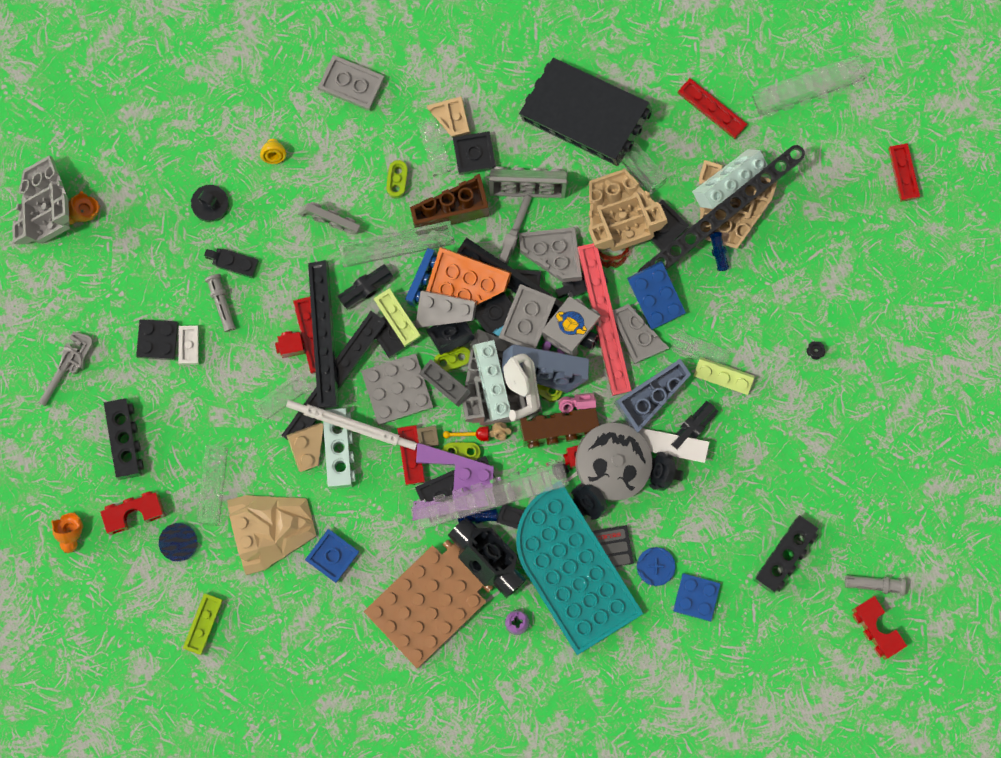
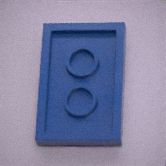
M662 262L627 278L651 330L686 313Z

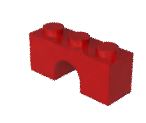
M149 491L141 494V498L134 499L132 497L123 500V504L105 506V510L100 511L107 534L113 535L128 530L127 517L133 511H140L144 521L147 523L166 517L159 494Z
M875 596L852 609L854 620L857 624L861 623L865 629L863 631L868 641L872 640L876 646L874 650L880 658L888 659L907 647L897 629L888 634L881 633L877 629L876 621L885 611Z

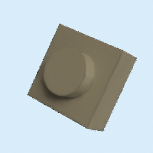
M436 426L417 429L420 444L430 447L439 446Z

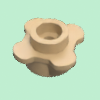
M502 422L495 423L492 426V431H489L490 437H495V439L504 441L506 436L511 434V429L507 428V425Z

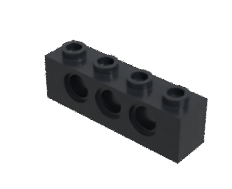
M127 398L103 402L116 478L123 480L142 476L141 470H144L143 460L139 459L138 454L141 451V446L135 436V433H138L136 421L133 422L132 414H135L133 403H130ZM126 416L125 423L119 425L117 423L118 418ZM128 434L129 440L126 443H121V437ZM131 453L132 459L129 462H124V455Z
M800 515L797 516L753 581L772 594L776 590L780 592L786 583L783 581L786 575L791 576L796 569L795 562L797 559L802 560L807 553L805 548L808 543L813 544L818 537L816 532L819 528ZM795 535H800L803 538L801 545L794 542ZM784 551L791 552L792 559L790 561L783 558ZM774 566H777L781 569V575L779 577L774 576L772 574V568Z

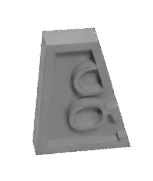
M315 202L306 203L298 212L299 216L304 217L305 214L312 216L313 221L319 223L330 222L329 225L350 234L357 233L360 225L355 223L354 219L349 217L342 218L338 216L339 213L330 209L326 211Z
M629 304L613 310L616 326L634 364L669 350V347L648 327Z

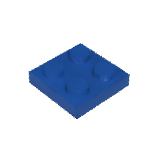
M327 529L305 561L337 583L360 552Z
M683 573L673 612L711 622L721 583Z

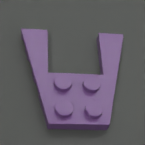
M417 443L416 463L455 465L453 503L414 501L413 521L492 506L494 466Z

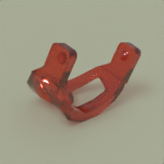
M629 247L617 256L605 255L598 249L601 258L610 260L605 262L601 259L602 266L605 268L610 266L614 268L620 267L628 257Z

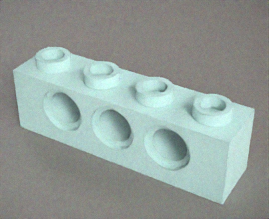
M747 149L692 192L700 207L713 209L768 166L760 150Z
M492 340L473 345V350L490 421L509 417L511 410L495 342Z
M346 408L326 410L351 419V414L347 413ZM323 421L328 488L352 487V482L356 481L355 470H351V463H354V453L350 451L349 444H353L352 432H348V429L343 428L340 434H335L333 428L336 425ZM343 444L345 446L344 451L336 453L334 451L335 446ZM344 463L346 469L343 472H337V464Z

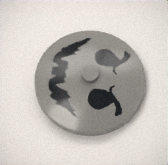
M607 423L590 430L579 443L575 457L576 471L581 483L585 485L592 484L597 487L605 500H623L637 494L647 483L652 470V455L646 440L635 429L621 423Z

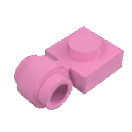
M594 393L575 395V398L562 397L558 405L561 412L569 413L573 411L574 407L577 410L596 408Z

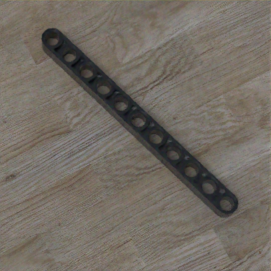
M799 145L791 146L643 265L638 272L655 265L656 260L659 258L666 260L665 269L668 270L801 163L805 155L804 149ZM798 150L801 153V157L796 160L790 156L791 151ZM778 162H783L786 165V169L782 172L777 171L775 165ZM763 174H768L771 177V181L768 184H764L761 182L760 177ZM748 186H753L756 189V193L753 196H748L745 193V189ZM737 198L741 201V205L738 208H733L730 205V201ZM722 210L726 213V217L723 220H718L715 217V213ZM708 222L711 225V229L708 232H703L700 229V225ZM693 234L696 237V242L693 244L686 243V236ZM672 247H680L681 254L679 256L671 255L670 250Z

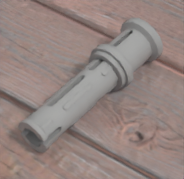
M221 274L211 275L204 279L208 283L211 292L209 295L215 301L224 332L233 331L236 329L225 298L226 289H223L220 280Z
M846 575L845 588L882 591L884 594H888V592L900 593L901 596H904L906 579L897 580L889 579V577L876 579Z

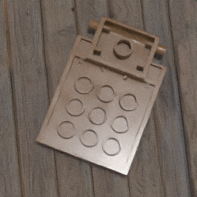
M449 540L443 543L447 551L441 554L432 545L363 611L417 669L486 603L478 592L484 588L489 593L494 588L493 586H484L458 558L460 548Z

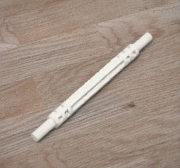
M288 400L286 404L287 408L302 412L305 416L378 439L394 446L397 444L415 450L417 445L416 442L401 438L398 434L309 404L306 406Z

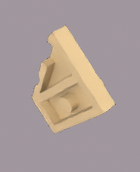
M461 96L427 105V109L452 138L470 134L464 102Z
M318 423L286 435L299 472L318 466L323 423Z

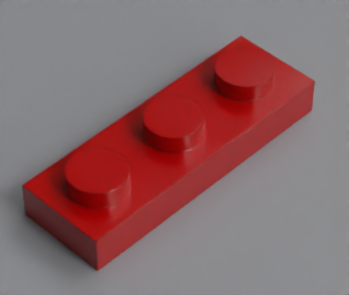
M908 143L889 146L888 150L900 202L919 199L920 193Z
M416 425L397 428L399 437L419 443ZM417 445L415 450L400 446L406 486L425 483L423 466L416 463Z

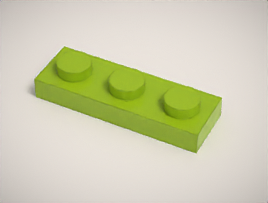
M203 594L182 649L202 656L221 608L222 599Z

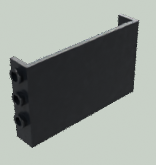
M552 58L550 63L546 64L541 78L537 79L532 93L527 95L519 115L524 122L613 165L619 166L626 153L631 151L636 136L638 137L641 134L643 124L650 119L652 108L648 101L556 58Z

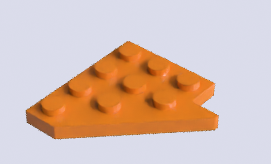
M440 247L426 291L477 301L478 305L506 291L512 273Z

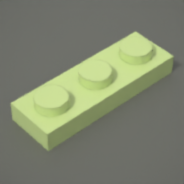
M390 288L373 298L404 347L421 337Z
M700 357L694 372V377L748 395L755 377L754 375Z

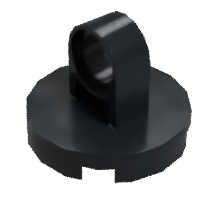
M204 185L193 193L191 208L195 216L201 221L209 223L221 220L229 209L228 197L220 187Z
M657 452L656 458H652V470L649 477L651 484L649 486L654 490L664 491L671 485L673 479L682 481L684 471L676 469L675 460L671 454Z
M580 483L572 490L571 494L574 496L572 500L582 516L588 515L592 517L590 519L595 520L606 512V500L597 487L592 484L585 485Z

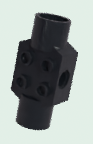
M466 517L448 534V537L460 548L458 558L484 586L494 585L507 599L526 581L515 568L518 556L491 527L478 528Z

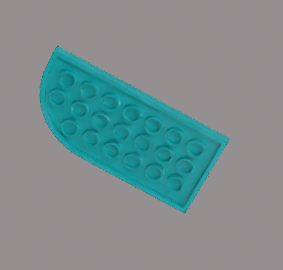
M561 480L538 494L526 507L518 524L516 534L518 557L525 573L576 655H579L641 616L643 612Z

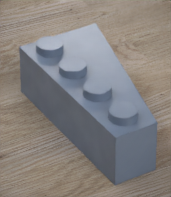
M512 345L503 351L502 373H504L503 368L511 357L518 354H526L534 362L537 384L568 393L588 380V358L520 345ZM522 362V363H520V366H521V368H522L523 371H524L523 362Z
M679 359L616 400L614 404L628 425L638 433L691 374L682 360Z

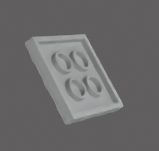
M416 353L361 371L378 426L433 409L425 380L419 375L421 368Z

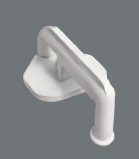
M518 354L511 357L504 366V377L510 390L523 397L526 396L527 406L517 411L511 410L509 412L511 421L530 415L540 407L534 362L528 355ZM522 362H523L524 371H523V369H522L521 366H520V363H522Z

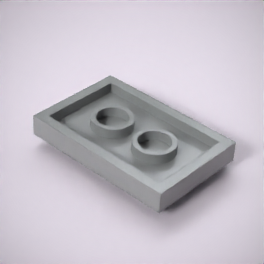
M333 55L321 79L318 90L370 111L385 78L381 74Z
M520 284L499 338L515 345L536 349L556 298Z

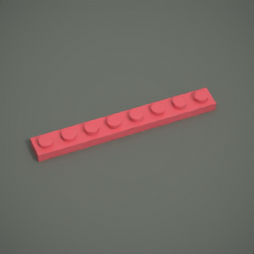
M594 243L578 246L577 250L592 309H595L600 314L602 324L600 327L596 324L595 326L599 335L598 339L611 394L614 396L628 393L632 390L598 248H595Z

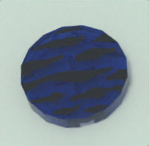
M174 523L168 525L162 531L158 545L161 553L167 559L173 562L188 560L194 555L198 547V539L190 526L183 523Z

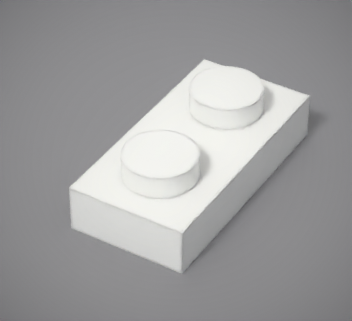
M179 326V365H199V326Z

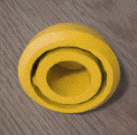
M276 139L268 140L260 151L261 159L268 164L281 163L287 155L284 146Z

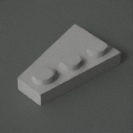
M422 290L415 328L473 321L477 301Z

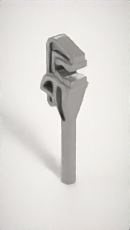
M528 195L524 196L514 225L509 234L506 233L499 260L507 265L509 258L514 253L518 233L532 199Z
M73 332L69 337L82 348L79 351L77 348H72L71 345L65 344L58 369L38 403L46 406L66 371L70 370L72 374H77L79 369L84 370L85 359L93 346V340L88 335Z

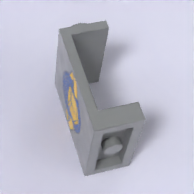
M569 296L543 328V338L567 355L577 356L578 345L595 324L599 327L602 324L600 314L595 309L585 307L581 300L573 299Z

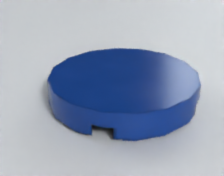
M648 548L638 558L637 573L641 580L648 585H664L671 580L675 573L674 558L664 548Z

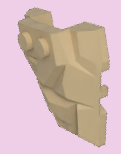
M704 160L699 176V186L724 168L723 165ZM760 177L761 182L764 184H768L771 181L769 178ZM777 182L705 240L738 249L763 211L772 201ZM748 186L745 189V193L748 196H753L756 193V189L753 186ZM734 198L730 201V205L733 208H738L741 205V201ZM700 207V219L713 209ZM719 210L715 213V217L718 220H723L726 217V213ZM704 222L700 225V229L703 232H708L711 229V225L708 222Z
M626 169L589 181V233L595 248H610L612 251H618L652 239L654 232L661 230L668 223L661 205L655 202L650 197V194L640 187L639 183Z
M245 495L227 500L238 553L246 575L268 569L278 560H282L295 549L297 550L317 537L306 498Z

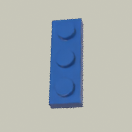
M430 248L426 250L405 298L409 305L416 306L424 285L429 283L430 272L437 258L435 250Z

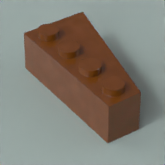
M480 174L475 175L474 178L459 183L458 186L450 190H444L441 194L410 207L415 233L489 216V207Z
M596 408L571 411L569 415L562 412L555 413L550 418H546L543 415L535 416L531 421H527V418H520L524 447L528 446V449L540 447L539 444L543 443L555 445L559 443V440L566 439V442L578 440L577 437L585 436L590 430L599 426Z

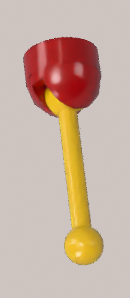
M481 426L476 432L450 433L445 431L443 432V437L447 439L453 436H476L478 440L486 442L489 441V426Z

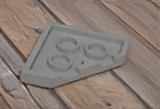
M575 227L518 233L522 255L562 282L582 280Z

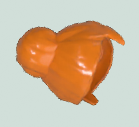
M83 191L73 196L68 201L69 224L92 221L98 215L101 207L99 202L93 197H88Z
M68 512L62 515L60 520L51 521L53 527L52 534L60 542V548L65 553H71L76 550L78 546L77 540L83 528L81 518L75 512Z

